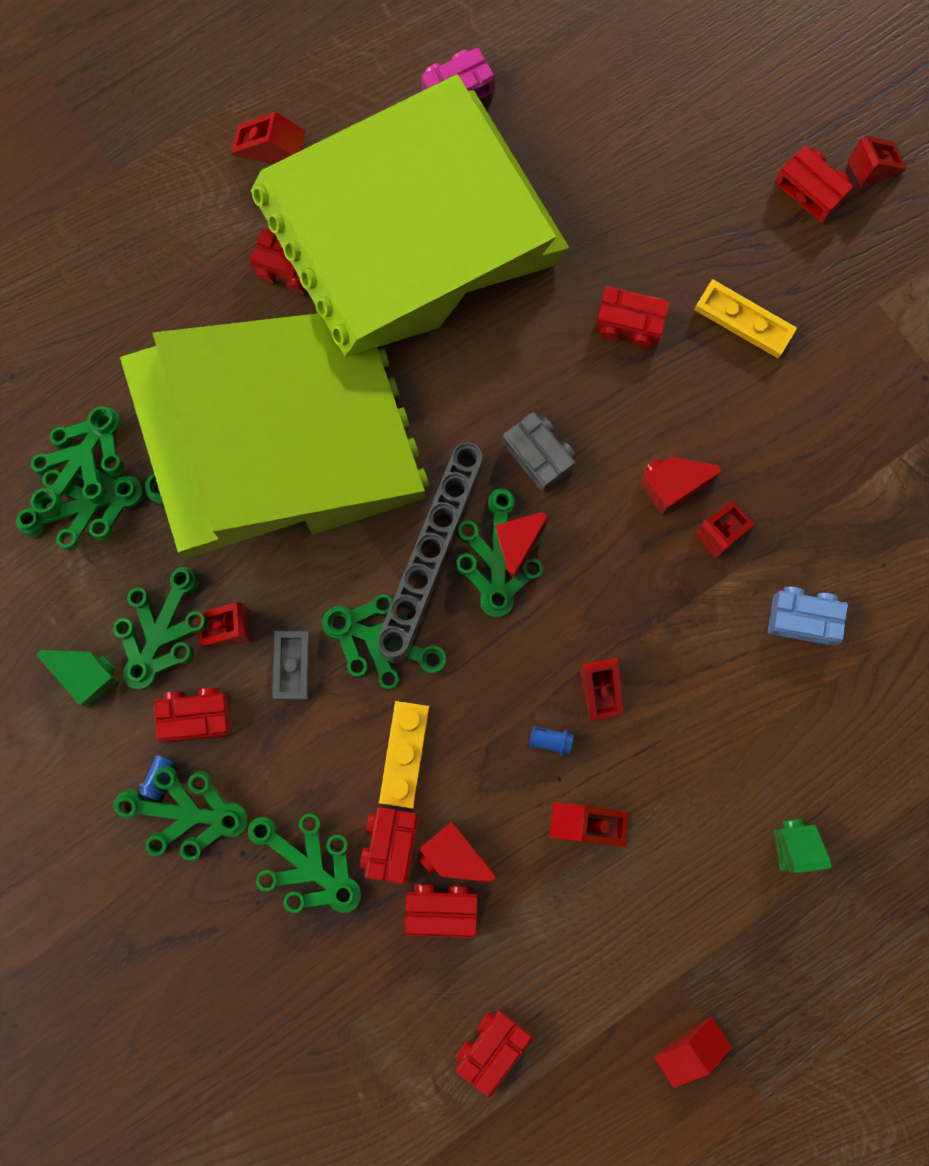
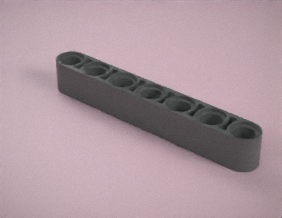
M461 443L452 453L378 636L380 654L388 662H401L409 654L456 536L457 528L461 523L481 473L482 453L478 446L473 443ZM464 457H470L476 463L471 467H463L459 464V460ZM457 486L464 493L459 497H451L446 491L450 487ZM440 516H447L452 520V523L448 527L442 528L437 526L434 521ZM427 546H435L440 550V553L435 558H427L422 554V551ZM416 576H422L428 581V584L422 589H414L409 583ZM402 607H411L415 610L416 614L412 619L405 621L398 618L397 612ZM390 638H399L402 640L403 646L397 652H389L384 647L386 641Z

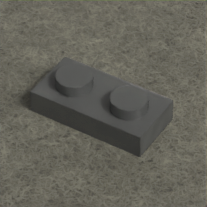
M274 631V700H308L309 631Z

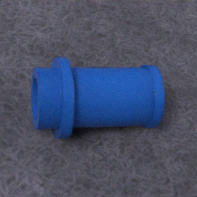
M533 726L529 747L558 752L561 757L563 754L570 755L574 735L568 734V730L565 729L564 732H558Z
M155 755L144 784H139L142 787L139 794L159 801L161 795L165 796L166 793L163 792L164 789L158 788L154 784L153 776L160 767L170 766L173 768L176 763ZM161 772L160 779L163 782H167L170 775L166 772Z

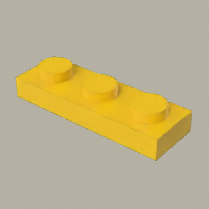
M713 279L694 309L778 359L797 329L792 324Z
M395 701L379 799L380 804L414 808L429 706Z

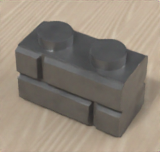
M532 412L504 433L502 443L544 493L573 471L576 464L573 459L576 455L568 443L563 441L560 444L553 435L555 429L545 416L539 418L535 412Z

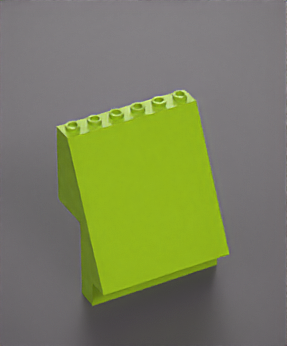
M458 74L261 170L250 191L255 204L260 207L268 221L270 230L276 235L284 249L286 258L292 263L302 286L308 291L318 314L324 319L334 342L340 347L345 357L437 329L446 320L466 292L554 267L569 249L568 244L475 91H468Z
M318 313L153 332L156 346L120 357L176 548L184 559L303 521L306 522L312 535L426 499L424 489L430 487L424 468L417 469L414 458L419 457V452L414 438L407 439L404 428L409 426L404 407L397 408L394 397L399 396L394 377L387 378L384 367H388L389 362L384 347H376L345 357L340 347L334 342L324 319Z

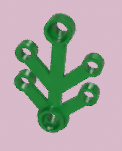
M104 406L96 407L89 413L87 421L66 428H54L49 435V439L56 448L63 450L50 454L40 453L32 458L31 468L40 476H43L49 470H53L55 466L67 463L51 488L38 489L31 497V507L41 517H54L60 512L62 505L61 497L81 469L84 481L83 496L93 504L100 503L105 498L106 491L98 482L93 454L99 442H101L104 455L101 460L102 469L110 476H117L123 472L124 462L117 455L114 434L120 428L121 419L114 409ZM61 435H65L63 440L57 441ZM86 436L81 444L69 447L73 439ZM46 461L45 466L42 467V468H39V465H40L42 462ZM117 461L113 468H109L112 462ZM98 488L97 493L90 496L91 491ZM52 502V504L45 509L46 505Z
M81 469V470L79 471V473L77 474V477H78L82 482H84V481H83V475H81V472H82V469ZM96 469L98 482L106 489V496L100 503H90L82 494L83 488L71 483L64 495L74 499V501L62 504L61 510L56 516L44 518L32 508H28L18 514L16 526L26 537L35 538L45 531L48 523L77 515L69 529L61 530L56 537L57 544L64 551L70 552L79 546V538L98 508L109 505L103 518L95 519L89 525V532L95 540L100 542L106 541L111 537L112 527L124 508H132L141 501L143 496L142 484L133 476L126 475L115 479ZM57 470L47 471L42 478L44 486L51 488L52 485H49L50 480L58 477L60 472ZM130 487V491L127 494H120L124 488ZM33 516V521L25 525V521ZM105 526L103 533L96 534L98 527ZM73 536V540L69 544H63L66 537Z
M506 489L494 490L486 501L487 510L493 515L492 549L478 535V527L473 521H463L456 531L459 540L467 542L491 569V583L476 569L477 562L471 554L460 555L455 562V569L459 574L465 575L481 593L480 605L482 610L487 615L495 618L508 614L514 604L513 595L529 580L537 579L543 572V566L539 560L528 559L517 579H511L505 584V570L507 567L495 525L507 522V516L515 504L513 495ZM499 496L504 497L507 500V506H499L496 498ZM462 527H470L473 530V535L471 537L464 536ZM544 532L541 535L535 547L542 543L544 539ZM462 559L470 561V570L462 569L460 566ZM528 564L536 566V575H531L527 572L526 567ZM497 594L502 597L503 604L501 606H496L492 602L493 595Z
M180 567L171 574L170 586L172 589L157 621H155L150 606L151 596L146 590L136 587L128 593V603L136 608L147 641L142 653L135 638L137 627L134 622L126 618H120L113 625V633L122 639L128 658V663L123 670L124 681L135 690L149 688L156 681L157 673L178 664H188L194 658L193 648L186 643L179 642L171 648L169 654L155 659L160 647L192 633H202L208 627V618L198 611L190 612L184 622L170 627L183 597L194 594L200 586L199 576L190 568ZM182 575H186L185 583L178 585L179 578ZM143 593V600L136 604L135 599L137 595ZM200 617V625L193 628L192 623L194 619ZM128 624L129 629L127 633L122 635L121 628ZM182 648H186V656L179 659V651ZM139 667H142V668H143V673H142V675H141L140 677L136 678V677H135V672H136V670H137Z
M386 594L378 595L374 601L351 611L343 606L330 608L323 616L322 627L330 638L339 640L348 661V672L353 677L360 678L368 671L367 662L364 658L359 657L352 638L354 636L366 641L379 672L378 681L381 687L385 690L395 689L399 684V676L396 671L391 669L389 662L383 659L378 647V636L384 622L371 628L358 623L375 614L386 616L392 604L391 597ZM385 599L389 601L390 605L387 610L381 611L377 608V603L380 600ZM410 607L398 618L407 621L409 614L415 612V610ZM423 616V618H422V621H421L420 626L424 623V620H425V617H424V616ZM337 618H343L346 624L342 629H335L333 626L334 621ZM390 638L386 641L384 647L389 651L397 652L402 648L403 642L397 638ZM412 645L407 655V658L419 662L421 668L429 674L441 672L446 665V655L438 646H428L422 649ZM430 655L438 656L440 661L437 666L431 667L426 663ZM356 661H361L364 664V669L360 673H354L351 669L352 664ZM388 673L395 676V682L390 686L385 685L382 681L384 675Z
M170 766L160 767L155 772L153 781L158 788L167 789L178 804L144 800L143 796L139 794L140 792L132 788L121 791L113 802L115 813L124 819L134 818L137 814L176 819L174 823L162 832L153 833L147 839L145 848L153 856L163 854L170 842L196 823L211 824L199 836L187 838L180 846V855L183 859L187 861L196 860L203 848L221 835L226 837L238 836L245 830L248 823L245 809L234 802L226 803L211 784V778L205 771L194 772L188 780V788L195 794H202L212 809L200 808L177 779L176 771ZM160 773H168L171 778L170 782H163L160 779ZM194 778H202L205 781V786L197 787L194 783ZM122 801L130 802L132 810H124ZM232 816L235 819V825H227L224 822V817ZM152 840H160L163 847L161 849L155 848L152 845ZM186 845H194L197 853H189L186 850Z
M305 814L299 821L300 830L305 834L307 856L277 834V826L270 818L258 817L250 823L248 836L253 843L269 845L298 868L281 872H274L272 870L260 872L256 877V885L261 891L268 892L275 889L276 886L315 881L325 889V891L304 895L298 891L288 893L283 901L284 907L288 912L297 913L306 907L329 904L333 910L347 913L359 905L362 895L361 888L355 880L349 878L346 858L348 841L344 836L333 835L328 839L326 845L328 852L333 855L335 878L323 870L319 839L321 820L317 815ZM309 817L314 818L316 821V827L312 831H308L304 827V822ZM260 824L265 825L268 830L267 835L263 838H259L255 832L256 827ZM336 838L341 839L344 843V847L340 852H335L331 847L332 841ZM264 874H270L273 877L271 887L262 885L261 878ZM341 888H345L350 892V898L346 902L340 901L337 897V893ZM292 895L298 896L301 900V905L297 909L289 906V898Z

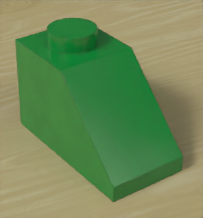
M40 650L36 654L77 703L87 708H90L120 681L114 674L117 668L104 654L99 657L91 652Z
M804 819L782 821L783 828L773 829L780 871L800 873L832 868L831 861L816 825H804Z

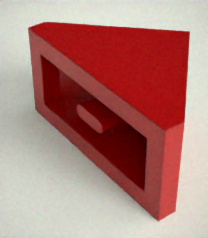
M864 136L860 139L848 160L861 188L907 170L893 141L871 136Z
M732 500L705 520L694 535L715 558H718L755 524Z
M541 512L495 525L510 578L516 580L549 523L548 515Z
M234 602L201 612L208 618L209 624L204 632L198 634L199 647L252 643L250 612L242 602ZM197 617V627H198V626L200 625V623H201V618H200V617Z
M614 658L583 665L579 672L590 720L595 721L623 715L624 709L618 659Z
M710 1016L653 1057L672 1086L677 1088L709 1075L732 1049V1046Z

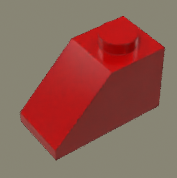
M275 111L239 124L231 154L241 158L275 164L303 150V139L306 130Z
M670 457L664 462L657 459L643 469L645 474L640 484L663 515L716 480L722 470L718 465Z
M553 802L549 837L626 847L629 812Z
M452 822L419 848L423 855L418 859L431 875L437 871L441 877L491 882L496 878Z

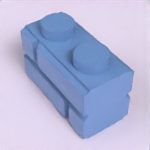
M784 587V591H778L774 594L768 634L831 646L842 643L848 604L838 601L837 595L818 593L817 597L804 595L805 590L797 587Z

